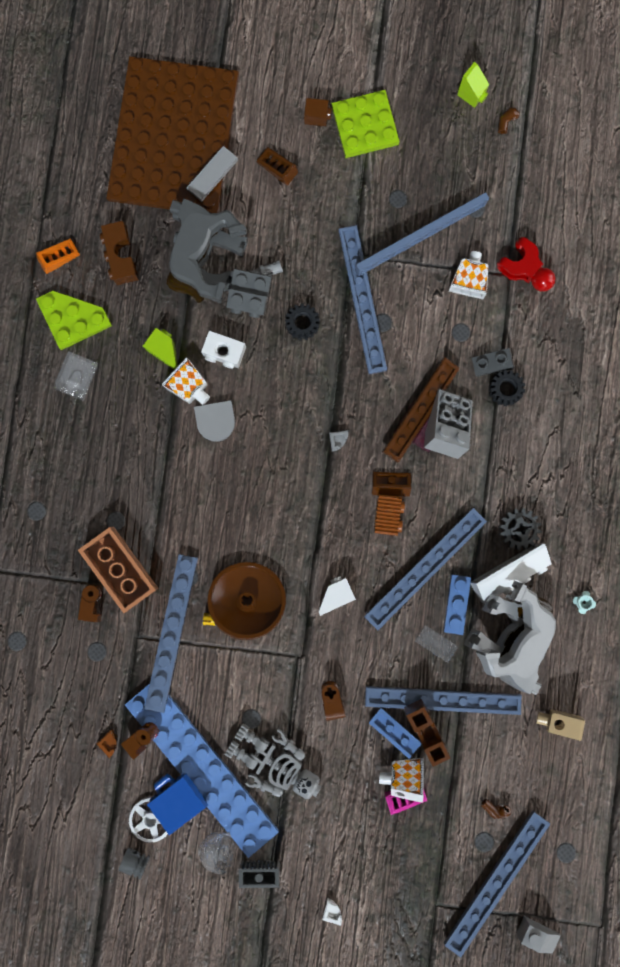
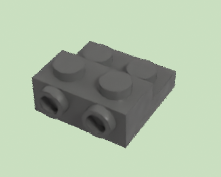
M235 268L226 308H230V312L235 314H241L244 311L249 312L250 317L260 318V315L263 316L266 312L272 276Z

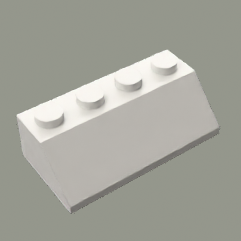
M535 544V546L529 547L471 581L470 585L481 603H486L490 594L498 596L502 593L506 595L514 590V587H512L514 580L525 584L531 580L530 576L546 572L548 570L547 566L551 565V561L545 544Z

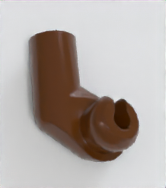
M509 108L500 116L499 134H506L508 122L519 118L520 113L516 108Z
M485 799L480 805L494 819L507 818L511 814V808L508 805H493L488 799Z

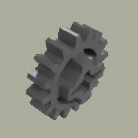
M525 508L520 509V512L517 509H513V514L507 512L506 516L508 518H501L504 525H499V528L503 529V532L499 533V535L505 536L503 543L509 541L508 547L512 548L515 545L516 550H520L521 546L526 550L528 549V544L535 546L533 540L539 541L540 538L537 534L542 533L541 530H538V527L542 524L536 523L538 516L532 517V511L525 513ZM523 517L528 519L530 523L525 522L523 520ZM512 520L513 524L510 528H508V525ZM519 526L527 527L521 532H513V530H516L517 528H519ZM532 530V534L530 538H528V534ZM510 535L517 537L519 542L513 540Z

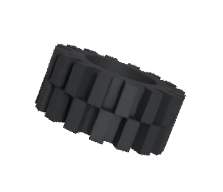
M301 303L300 306L294 305V308H290L289 313L286 314V328L293 338H298L301 341L302 339L308 340L309 337H314V334L318 332L320 324L319 314L315 311L314 307L311 308L308 304L307 306H304V303ZM301 315L307 316L310 320L309 326L305 329H300L295 324V320Z
M504 370L492 378L488 391H490L489 396L493 397V402H498V405L511 406L523 397L525 383L522 382L523 378L518 376L519 373H513L512 370L509 372ZM507 381L513 385L514 391L511 395L501 393L500 384Z

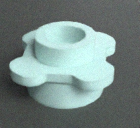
M583 591L582 595L573 598V603L579 608L578 612L581 614H585L586 611L596 606V602L588 591Z

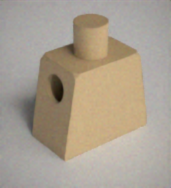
M550 709L549 714L538 712L536 723L547 726L546 729L550 733L581 741L585 720L579 715ZM556 720H561L560 725H554Z

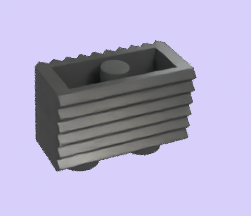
M247 860L245 862L241 861L239 867V888H279V860H266L265 862L263 860L261 862L259 860L257 862L255 860L253 862L251 860L249 862Z

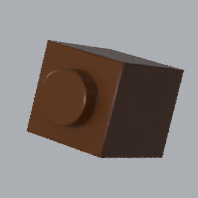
M306 98L304 124L326 127L327 120H331L332 108H328L329 100Z

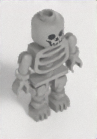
M243 723L235 738L239 741L245 738L247 739L246 742H252L255 745L254 749L256 752L245 753L243 748H238L240 744L233 740L224 755L232 758L233 755L237 756L236 759H241L252 770L260 763L256 771L258 775L265 764L271 766L269 781H262L257 775L251 773L248 776L254 778L255 782L249 783L247 781L245 784L251 788H260L262 792L268 791L276 797L282 796L283 789L288 790L292 784L293 791L304 799H310L312 795L316 797L321 789V786L318 785L320 778L307 769L300 771L302 766L300 760H303L305 757L304 751L300 748L298 749L293 744L294 741L288 740L281 729H277V732L281 733L282 737L277 739L275 735H272V739L283 745L284 749L290 752H284L276 759H272L270 755L275 749L276 744L273 743L269 751H267L266 748L270 742L264 737L255 736L253 731L249 732L250 727ZM260 753L265 756L264 759L259 756ZM289 758L283 764L279 763V760ZM294 763L290 768L286 767L288 764ZM274 769L279 771L277 779H275L273 776ZM282 773H283V775L285 776L283 782L281 781V774H282Z

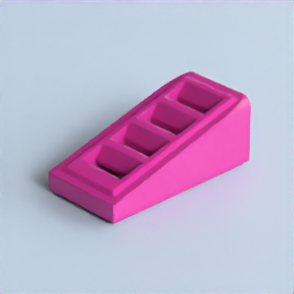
M424 788L423 802L405 799V802L402 803L401 799L396 797L398 805L395 806L392 800L395 796L391 795V790L384 792L391 815L427 801Z

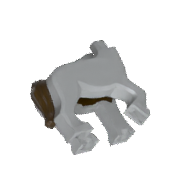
M514 580L512 584L514 590L511 594L507 593L505 598L518 602L521 601V603L504 600L500 596L490 594L482 608L483 611L494 615L506 613L512 621L502 632L497 643L491 641L481 631L471 629L463 645L477 650L476 654L487 675L499 677L502 681L519 691L537 695L541 688V684L537 682L539 678L538 667L553 639L556 630V619L553 616V608L550 602L537 597V594L532 590V585L526 586Z

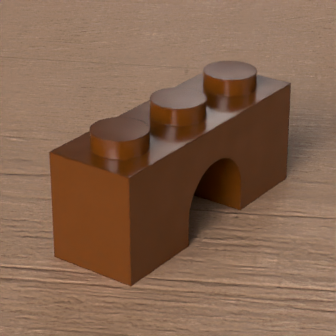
M119 221L102 225L100 239L106 247L104 257L106 262L110 264V269H108L110 280H114L117 285L138 281L136 265L132 257H118V252L122 247L131 245L125 223Z
M420 699L405 706L406 716L414 732H417L432 766L434 767L451 759L448 749L423 700Z

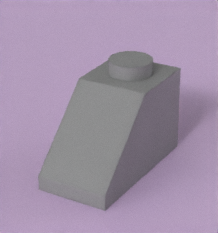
M526 916L523 917L516 933L522 945L538 953L552 954L561 936L560 933Z

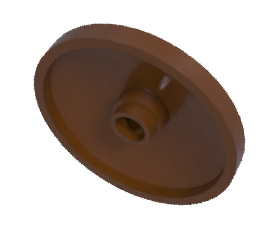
M253 562L236 563L225 568L215 577L208 592V610L211 619L219 630L235 639L253 640L267 635L279 624L285 611L286 595L280 579L269 568Z

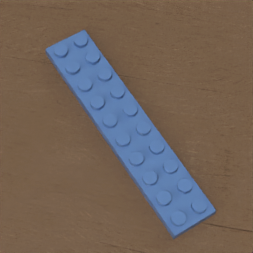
M150 684L129 700L125 706L141 726L152 722L158 727L159 734L153 741L181 775L187 773L204 796V800L208 804L207 808L249 858L279 833L278 828L170 695H168L164 713L144 709Z

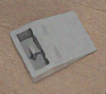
M438 389L425 431L424 448L459 459L466 453L470 447L473 401Z

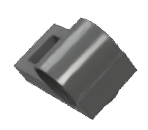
M510 348L472 358L476 377L514 369Z

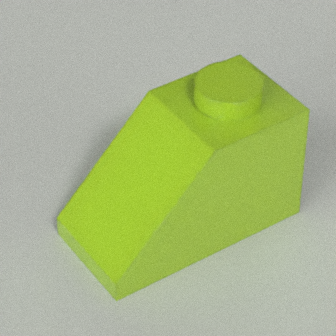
M476 62L464 74L457 94L474 108L479 102L483 103L487 98L489 86L488 81Z
M155 328L143 347L153 356L176 370L178 362L175 344L171 338L172 335L165 329L160 331Z

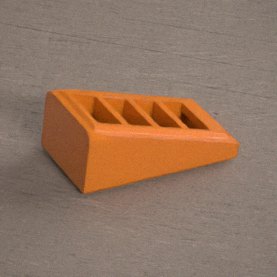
M71 238L36 253L37 260L45 274L56 270L80 255ZM67 246H68L69 250L71 251L70 254H68L67 251H66V249H65ZM60 250L62 251V253H63V255H64L63 257H61L60 254H59V251H60ZM55 254V256H56L57 259L54 260L53 257H52V255Z

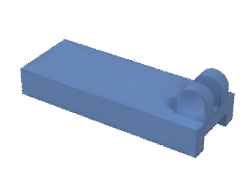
M380 708L369 722L371 726L409 759L422 744L383 708Z

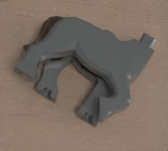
M183 199V202L173 200L170 212L173 213L172 217L174 220L180 221L181 228L179 232L175 233L173 239L175 244L170 256L169 265L171 271L167 276V285L175 292L191 295L197 303H201L204 298L221 304L223 291L229 292L234 271L211 274L201 267L207 262L213 246L229 250L243 257L248 244V238L242 237V235L247 234V229L229 210L211 214L202 206L189 200ZM226 227L229 230L230 234H227L221 231L220 229Z

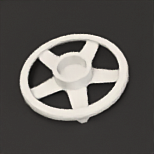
M147 797L138 801L133 806L129 815V826L132 833L138 839L152 843L162 840L168 833L165 831L159 837L157 825L160 822L151 810L148 812L139 806L152 798ZM134 811L143 818L135 827H133L132 823ZM145 828L150 829L153 839L143 838L138 832Z

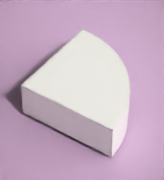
M327 898L322 920L341 925L342 915L339 906L333 900Z

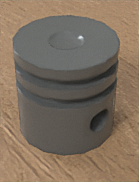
M128 847L118 871L130 876L133 874L134 878L138 876V879L141 880L150 856L145 857L146 854L143 853L141 855V852Z

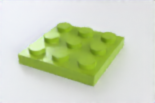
M386 90L332 103L331 107L345 158L399 145L400 141Z

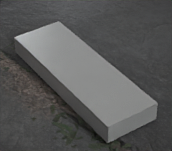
M223 146L188 185L187 191L202 202L235 165L238 158Z

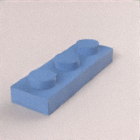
M451 575L443 628L445 633L459 635L464 633L471 577Z

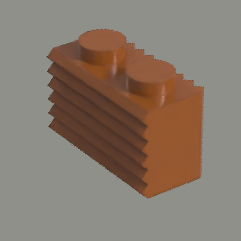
M378 495L374 533L398 536V532H402L403 521H399L400 513H404L405 502H402V497Z

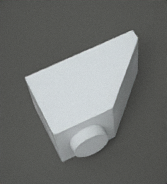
M339 576L330 580L331 584L328 585L319 608L320 616L356 600L346 577L342 579Z

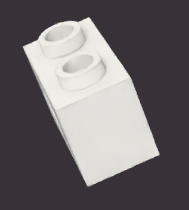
M209 331L201 353L207 361L213 363L216 361L222 362L223 366L230 369L234 367L239 368L246 345L243 342ZM221 348L228 349V353L226 355L218 354Z

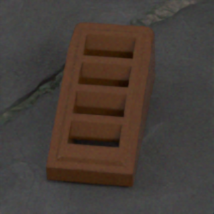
M269 147L265 149L256 161L261 167L287 186L298 173L295 164ZM272 156L270 161L268 163H265L268 160V158Z

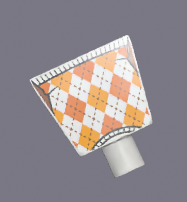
M472 251L469 259L461 260L449 287V292L484 299L487 294L488 264L480 262L482 253Z
M187 358L162 383L168 391L189 404L196 399L204 405L210 398L203 391L208 384Z
M424 758L393 761L392 772H380L379 784L391 785L392 796L423 802Z

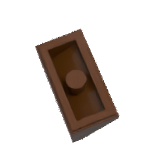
M372 473V495L410 496L411 473Z

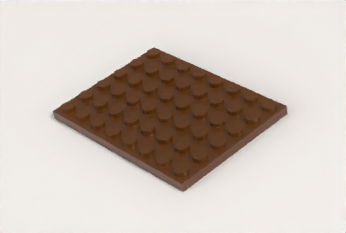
M129 56L106 199L110 202L169 210L173 200L183 202V199L202 206L211 214L218 213L223 178L202 202L187 191V187L223 146L228 149L239 71Z

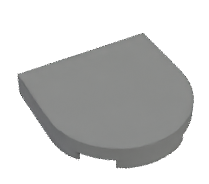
M231 400L194 407L197 428L204 438L213 442H220L231 435L235 428V417Z

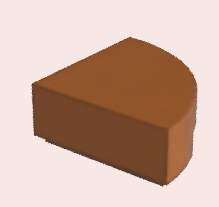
M113 729L96 743L109 758L114 754L117 747V737Z

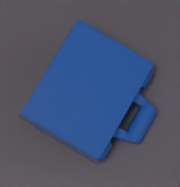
M183 773L176 780L171 775L166 774L156 781L154 787L157 794L150 798V802L147 804L168 835H171L208 806L204 796L187 773L185 775ZM169 782L171 785L163 791L162 787Z

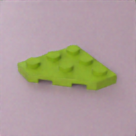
M55 291L36 298L60 350L112 326L102 307Z

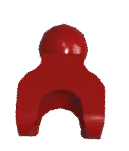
M520 237L516 241L515 247L521 254L522 259L520 261H512L507 257H502L496 263L497 269L509 280H524L528 284L531 281L535 290L540 292L550 290L555 284V274L549 268H542L544 263L539 260L537 246L527 238Z

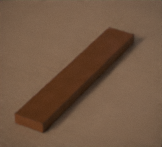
M446 357L442 358L382 450L384 454L395 462L401 460L431 414L438 389L446 391L460 369Z

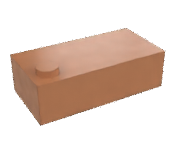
M109 527L78 549L81 556L123 613L159 589L115 527Z

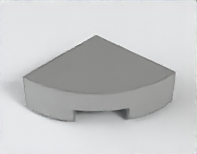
M348 430L329 433L332 452L341 449L345 445L348 438Z

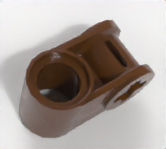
M333 681L325 682L322 685V699L326 721L346 717L338 685ZM329 687L334 690L333 695H329L327 692Z

